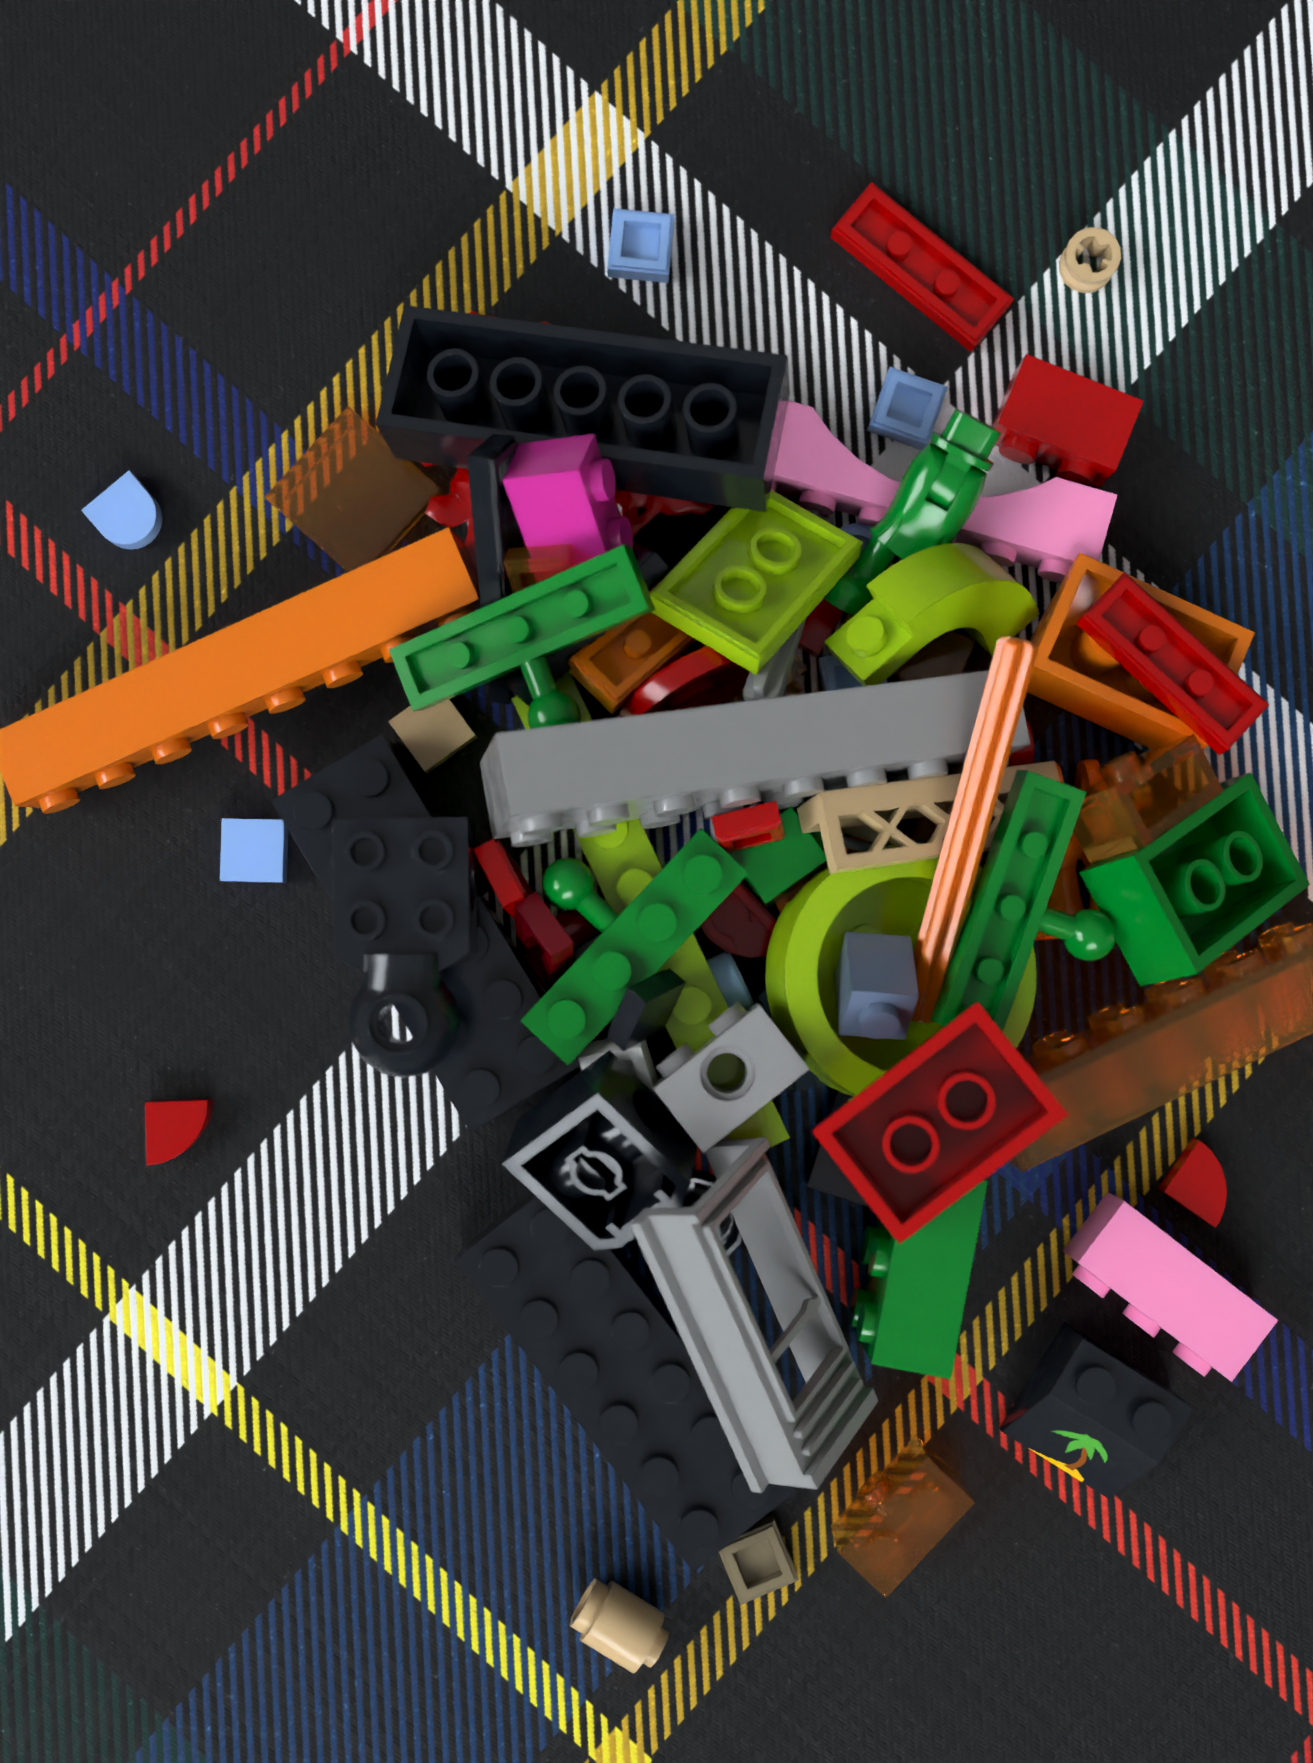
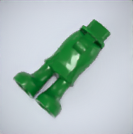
M955 409L942 434L933 431L930 437L932 444L928 443L912 460L884 516L869 529L872 537L860 553L859 558L824 599L838 609L854 616L873 599L866 585L889 568L895 555L904 559L921 550L952 543L981 497L987 476L985 471L989 472L993 466V462L988 457L1002 433L981 420L959 409Z

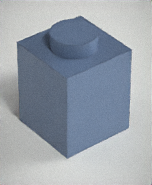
M845 932L834 973L839 1035L905 1040L919 997L911 937Z

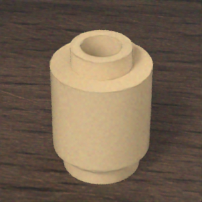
M596 1578L589 1584L581 1597L569 1625L581 1633V1642L631 1673H635L642 1664L651 1668L662 1653L669 1636V1631L662 1628L665 1617L664 1612L614 1581H610L606 1585Z

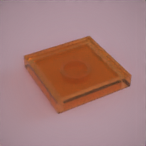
M347 406L271 489L265 498L342 569L350 572L387 555L425 514L430 497L440 496L443 493L440 487L412 462L396 459L383 436Z

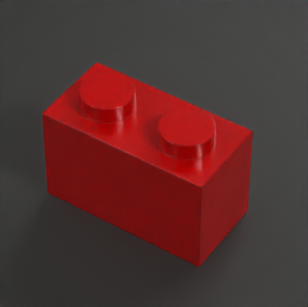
M1026 354L1012 375L992 427L1002 433L995 446L999 447L1001 455L1014 462L1032 464L1035 461L1057 470L1056 475L1061 479L1089 487L1092 484L1100 487L1116 471L1144 401Z

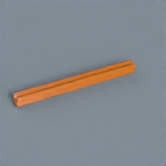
M1011 636L1000 637L995 647L913 954L919 997L911 1020L916 1022H934L930 1019L952 962L1038 652L1037 645L1025 639Z

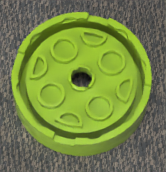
M891 845V846L883 847L882 850H883V849H890V848H897V847H895L894 845ZM939 858L834 874L829 873L828 865L813 874L814 876L802 886L791 902L786 903L773 928L766 957L765 982L767 999L774 1023L810 1068L809 1070L819 1078L818 1080L844 1094L855 1096L943 1027V1025L936 1022L923 1023L911 1020L905 1040L839 1035L834 973L845 932L910 936L914 954ZM980 866L978 867L966 915L983 869ZM1032 947L1003 1030V1034L1015 1049L1023 1038L1034 1007L1037 982L1034 947Z

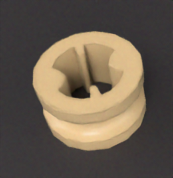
M1090 227L1077 232L1069 240L1059 260V273L1064 283L1072 290L1080 293H1093L1102 289L1118 269L1121 260V247L1117 239L1107 230ZM1084 249L1088 250L1091 257L1101 256L1103 260L1095 272H1092L1089 264L1077 263Z

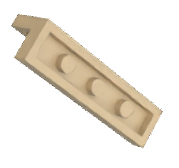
M1055 761L1006 767L993 812L995 819L989 827L983 851H989L1017 770H1028L1060 782ZM962 773L819 792L797 808L802 834L821 832L830 874L939 858L944 842L942 840L946 835ZM925 816L938 825L925 844H916L896 829L900 820ZM867 825L878 833V836L867 852L846 855L841 828ZM887 841L897 847L882 850Z

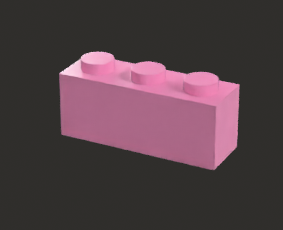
M1109 1192L1102 1198L1063 1250L1064 1253L1079 1263L1072 1275L1102 1298L1106 1296L1110 1289L1115 1291L1129 1302L1122 1312L1126 1317L1153 1338L1161 1328L1179 1341L1172 1352L1204 1377L1211 1368H1214L1232 1382L1278 1321L1136 1209Z

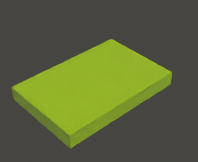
M771 490L767 512L732 507L651 591L650 597L656 609L651 611V613L757 675L857 561L863 542Z

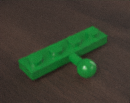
M623 544L389 649V652L413 711L425 710L521 668L533 698V702L528 710L530 729L581 723V712L578 704L567 693L558 691L545 657L656 609L631 546Z
M1017 770L966 915L952 962L930 1020L945 1026L974 1002H978L1003 1032L1038 931L1062 939L1068 952L1083 961L1099 960L1112 950L1116 941V930L1112 920L1105 913L1095 909H1082L1071 915L1047 906L1087 792L1028 770Z
M700 829L623 912L619 914L594 891L593 875L583 862L574 858H562L553 862L546 869L542 878L544 896L556 908L562 910L576 909L601 935L520 1021L569 1066L615 1017L627 988L654 975L749 873L705 831Z

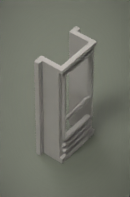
M726 1135L705 1152L717 1181L693 1207L644 1208L630 1223V1226L751 1491L762 1493L768 1484L818 1489L877 1404L878 1398L873 1388L864 1386L827 1295L765 1154L770 1147L767 1138L730 1140L728 1135ZM730 1212L733 1215L783 1330L782 1335L770 1350L765 1343L716 1232L717 1226ZM788 1346L792 1350L806 1383L792 1402L775 1365Z

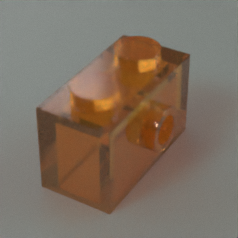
M1194 734L1138 755L1134 751L1125 753L1101 766L1098 770L1103 778L1084 790L1087 793L1073 832L1089 863H1094L1147 846L1224 790Z
M915 1435L883 1470L875 1472L865 1481L858 1491L854 1502L830 1528L838 1553L876 1590L887 1598L972 1507L975 1501L963 1480Z

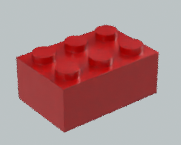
M974 1002L817 1124L812 1133L900 1245L1069 1114L978 1002Z

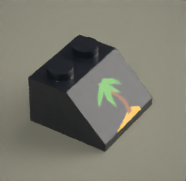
M1064 1322L999 1429L1004 1434L1109 1499L1161 1463L1192 1412L1193 1407L1170 1387Z

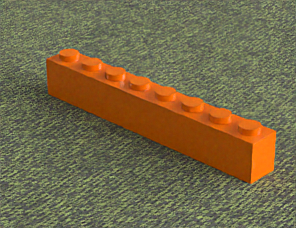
M447 527L1 728L0 772L14 806L41 808L43 814L64 810L77 804L80 801L77 793L94 785H98L99 789H107L123 784L136 776L133 768L153 759L156 764L177 760L192 751L189 743L209 734H211L213 739L233 735L248 727L247 717L265 709H268L270 714L292 709L306 700L303 692L324 683L327 688H336L348 684L363 675L360 667L382 657L385 663L393 662L389 649L481 608L478 576L463 540Z

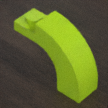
M946 543L921 550L904 558L868 583L866 586L873 599L824 643L830 653L863 686L879 685L926 644L954 629H964L988 653L993 655L1000 637H1014L1039 615V611L1031 593L984 551L969 544Z

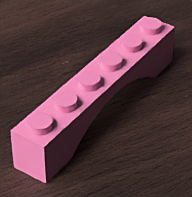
M789 400L771 490L778 494L799 499L798 505L806 510L817 509L821 515H833L835 510L858 516L859 524L873 527L884 516L900 482L886 477L858 459L829 431L813 407ZM1056 477L1026 490L993 497H980L972 514L952 543H964L978 547L1003 567H1011L1015 562L1039 568L1037 574L1040 577L1052 582L1061 583L1079 553L1099 561L1117 494Z

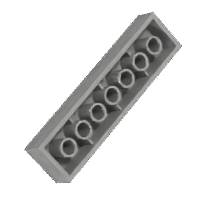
M989 671L496 733L480 761L492 839L511 837L513 847L531 846L551 841V832L576 828L577 837H594L615 832L617 830L616 823L627 820L640 819L641 828H657L680 822V814L691 811L703 810L704 819L709 820L712 816L740 810L744 805L765 801V803L776 801L778 809L782 810L800 806L805 803L804 797L812 796L822 791L962 773ZM1023 707L1010 754L1030 745Z

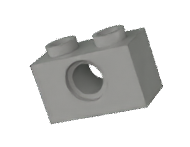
M740 1002L735 1003L708 1025L714 1036L698 1049L693 1051L685 1043L656 1066L662 1077L653 1083L654 1091L703 1153L810 1069L757 1003L747 1010L744 1009ZM722 1053H732L739 1056L745 1066L742 1080L736 1086L728 1089L714 1086L707 1078L709 1063L714 1057Z

